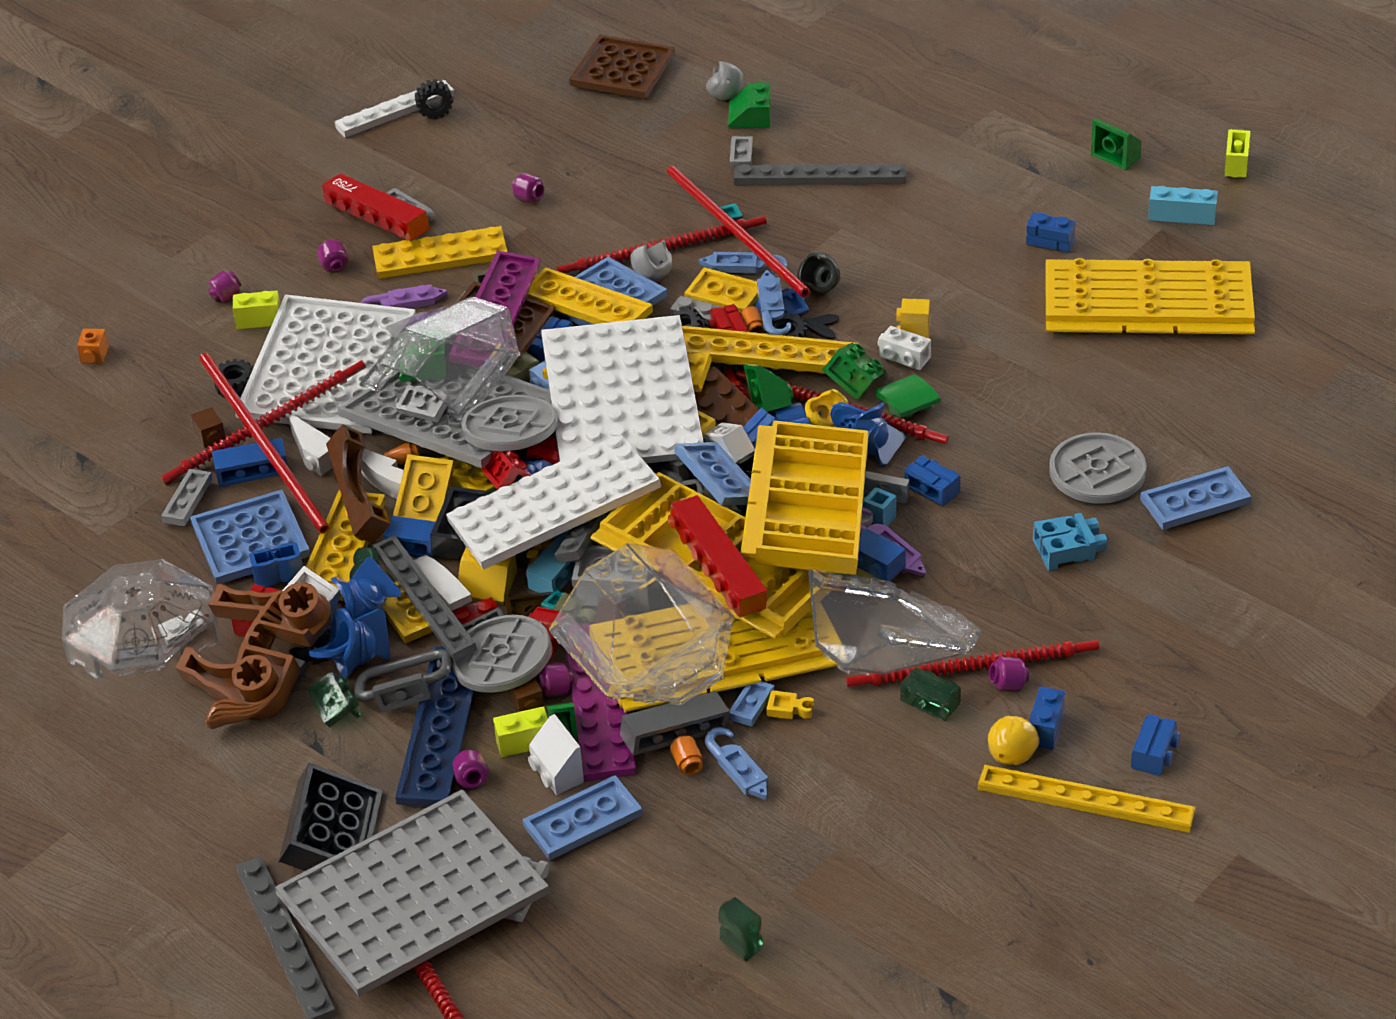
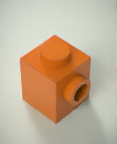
M83 329L77 344L81 363L103 364L109 348L106 330Z

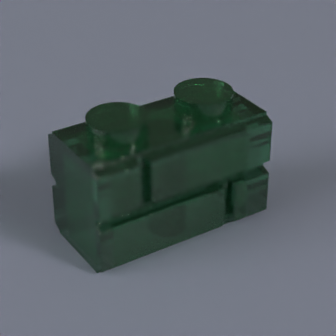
M915 667L909 674V677L907 676L900 685V701L946 721L960 705L961 687L951 680L946 681L937 677L929 670L924 671Z

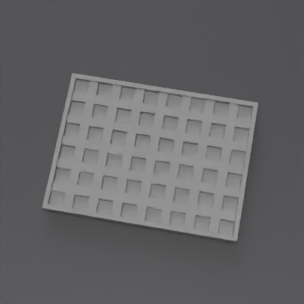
M463 790L275 887L278 897L358 997L549 894L547 883Z

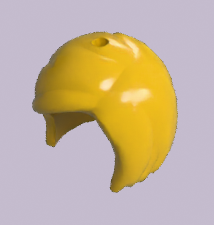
M838 390L825 391L819 397L811 398L806 402V417L811 425L836 427L832 423L830 416L832 406L840 402L849 404L848 400Z
M1008 715L1000 718L994 723L988 733L990 753L998 763L1003 765H1020L1031 758L1039 745V736L1036 728L1028 720L1018 716Z

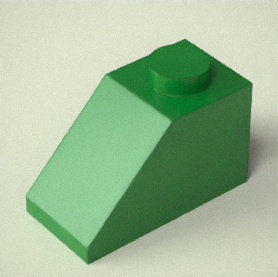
M574 703L547 706L548 718L555 714L578 743Z

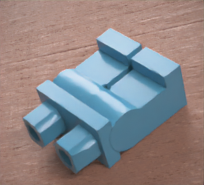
M1082 513L1074 514V517L1066 516L1034 522L1032 540L1039 554H1041V558L1048 571L1058 569V564L1071 561L1082 562L1086 559L1087 561L1095 560L1096 552L1107 550L1108 543L1105 534L1095 535L1099 534L1097 519H1084Z

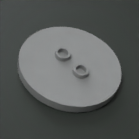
M527 395L496 397L477 404L464 415L461 422L462 434L468 443L485 450L511 451L523 449L542 442L555 431L557 427V414L555 408L550 403L537 397Z
M1085 433L1073 436L1055 448L1049 462V473L1054 485L1067 496L1088 503H1111L1133 495L1143 485L1147 470L1146 459L1136 445L1122 437L1108 433Z
M505 615L488 619L467 631L475 642L477 651L456 661L452 659V670L456 679L463 686L474 691L491 693L516 688L533 679L548 663L552 653L549 633L543 624L527 616Z

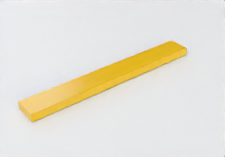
M984 765L978 783V790L1188 833L1191 831L1196 809L1194 806Z

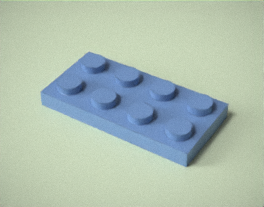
M717 442L676 444L674 453L721 506L748 505L751 479Z
M1229 466L1141 492L1140 500L1161 529L1165 530L1251 504V495Z
M616 775L524 818L522 821L525 830L550 861L642 816L643 813L641 806Z

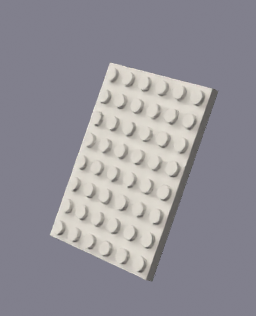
M285 295L240 399L253 418L259 420L261 415L263 417L266 416V412L271 413V409L277 410L278 405L282 407L283 402L288 403L289 399L294 400L295 395L299 397L300 392L306 393V389H312L311 386L316 387L318 382L323 383V379L328 380V376L333 377L336 371H343L363 360L366 368L348 378L345 384H338L337 388L332 387L331 392L327 390L326 395L320 394V398L315 397L314 402L310 400L308 405L303 404V408L298 407L297 411L292 410L291 412L315 428L338 430L344 424L361 433L372 434L373 428H368L362 424L340 417L338 415V407L395 372L404 348L389 333L386 327L415 315V309ZM286 414V418L281 417L280 421L275 420L274 422L290 424V415Z
M680 315L541 330L551 404L557 414L555 432L560 462L569 456H574L585 451L588 447L598 445L610 437L619 434L626 439L645 463L681 460L674 453L676 444L704 443Z

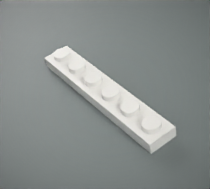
M442 80L444 84L448 85L452 97H454V89L445 80ZM416 91L400 95L398 98L382 102L379 105L364 109L353 115L345 116L335 121L336 129L346 138L418 110L414 99ZM434 95L429 97L426 102L436 103L442 97Z

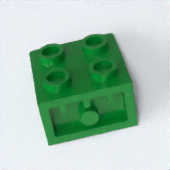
M850 343L838 349L822 369L856 400L862 397L873 381L886 374L883 364L875 358H870L866 354V350L857 343Z

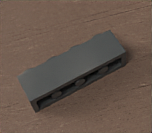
M714 691L623 715L620 736L631 753L637 755L670 746L680 736H690L696 739L706 736L709 731L715 728L727 729L730 711L717 692Z

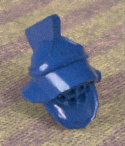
M843 402L834 404L830 412L832 423L838 428L868 431L867 455H875L879 465L884 467L906 438L904 433L888 425L885 419H882L884 403L880 402L876 407L867 411Z
M367 557L349 582L335 576L331 578L344 598L345 610L353 620L376 609L383 610L382 607L385 605L387 598L402 596V591L371 557ZM332 625L326 630L329 634H331Z
M345 608L335 610L329 642L323 647L310 650V656L317 659H333L340 675L344 679H347L357 666L363 665L375 655L383 659H389L391 653L384 610L376 609L354 620Z

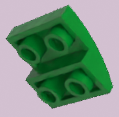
M916 374L875 390L877 399L887 403L890 413L900 418H909L913 416V413L920 410H929L933 405L941 402V398L936 391Z

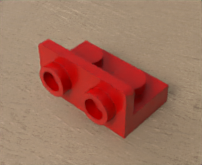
M513 450L494 451L489 463L481 469L497 490L513 484L518 474L523 477L531 476L526 469L527 464L518 459L519 455Z

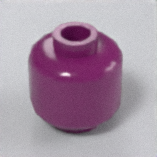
M527 173L519 174L512 183L515 198L529 203L537 202L542 198L545 191L542 179Z
M327 240L319 246L317 257L324 270L327 272H337L347 265L348 255L341 242L338 240Z
M223 270L209 280L210 289L208 293L214 301L219 299L221 302L227 303L233 299V295L240 294V286L242 284L232 271Z
M999 657L990 666L989 679L998 690L1019 691L1024 686V683H1027L1029 680V669L1025 667L1023 660L1020 658Z
M563 663L546 664L543 670L535 676L544 697L565 696L569 692L571 684L574 683L573 672L569 671Z
M465 750L455 757L453 770L458 784L467 789H475L487 781L489 768L481 753L475 750Z

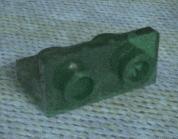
M329 672L307 689L324 724L329 728L348 713H351L357 719L361 716L357 708L360 705L358 700L348 691L351 689L349 683L344 677L338 678L332 672Z

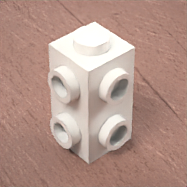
M890 326L885 333L879 336L880 357L921 370L931 358V339Z

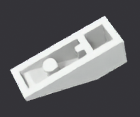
M291 414L289 416L291 432L305 466L309 470L323 475L333 468L326 446L330 438Z
M720 423L704 434L703 437L707 442H717L733 461L738 464L750 458L749 454L755 451L742 425Z

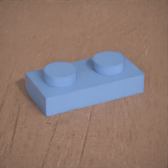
M761 681V683L745 686L729 710V720L752 727L769 702L771 691H774V685Z

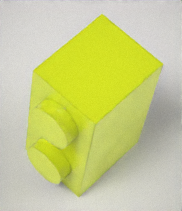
M1229 129L1224 176L1234 178L1246 177L1250 131Z
M278 290L233 295V313L236 329L272 326L280 307Z
M544 706L493 718L495 737L501 758L530 751L529 744L548 720Z

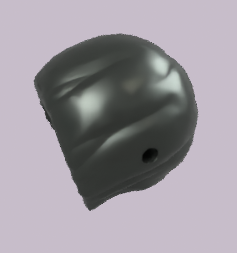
M813 251L800 263L797 278L810 289V292L825 294L839 283L840 269L833 257L823 252Z

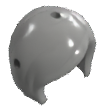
M719 61L720 68L714 66L713 76L706 83V90L715 99L730 100L742 88L743 72L735 65Z
M665 240L648 249L647 245L638 247L631 253L630 258L633 270L653 282H659L666 278L672 269V256L666 247Z

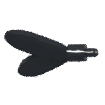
M826 314L808 320L804 318L805 322H807V328L825 339L835 338V333L827 326L838 322V315Z

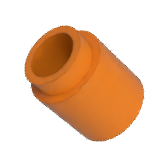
M751 306L741 311L740 315L749 332L766 334L761 312L757 307Z
M690 736L676 738L670 746V751L679 770L688 776L697 774L703 768V757L694 738Z

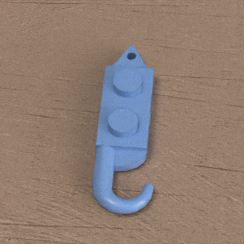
M713 252V255L699 259V265L723 273H756V271H760L765 267V263L753 252ZM773 255L787 268V261L784 257Z
M766 270L762 277L757 279L763 325L769 334L785 335L790 331L791 323L788 322L783 329H776L772 324V321L779 320L784 316L780 278H775Z
M715 728L709 731L705 736V745L718 760L721 768L745 796L751 794L766 800L768 777L740 745L720 747L714 741V738L718 735L733 737L734 734L725 728Z

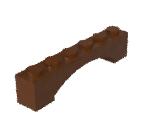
M342 424L326 443L351 524L352 533L357 539L374 544L390 526L386 508L370 502L364 491L361 470L362 456L366 445L362 433Z

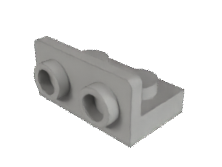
M408 385L395 408L398 413L438 423L445 410L453 411L454 405L449 395L445 392H435L423 386L415 387Z

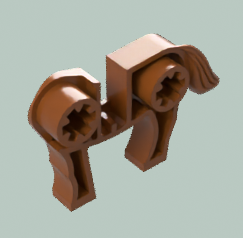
M218 583L208 603L214 616L253 621L242 642L236 663H211L200 657L193 648L186 647L176 666V670L183 681L201 687L211 697L219 700L211 705L207 713L205 723L209 729L239 723L247 719H265L278 713L287 703L300 667L294 656L270 650L275 638L312 647L328 627L332 615L331 606L327 598L318 593L316 588L309 583H295L288 586L284 591L280 590L270 593H259L251 590L237 591Z

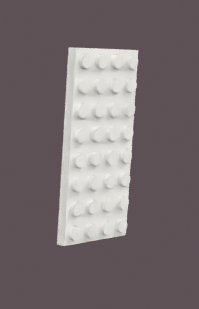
M619 434L610 437L598 445L588 447L585 451L574 456H569L561 462L547 466L531 476H525L509 486L501 487L489 495L479 497L476 501L465 506L457 507L454 511L447 513L446 516L451 526L484 570L662 486L656 474L626 439Z

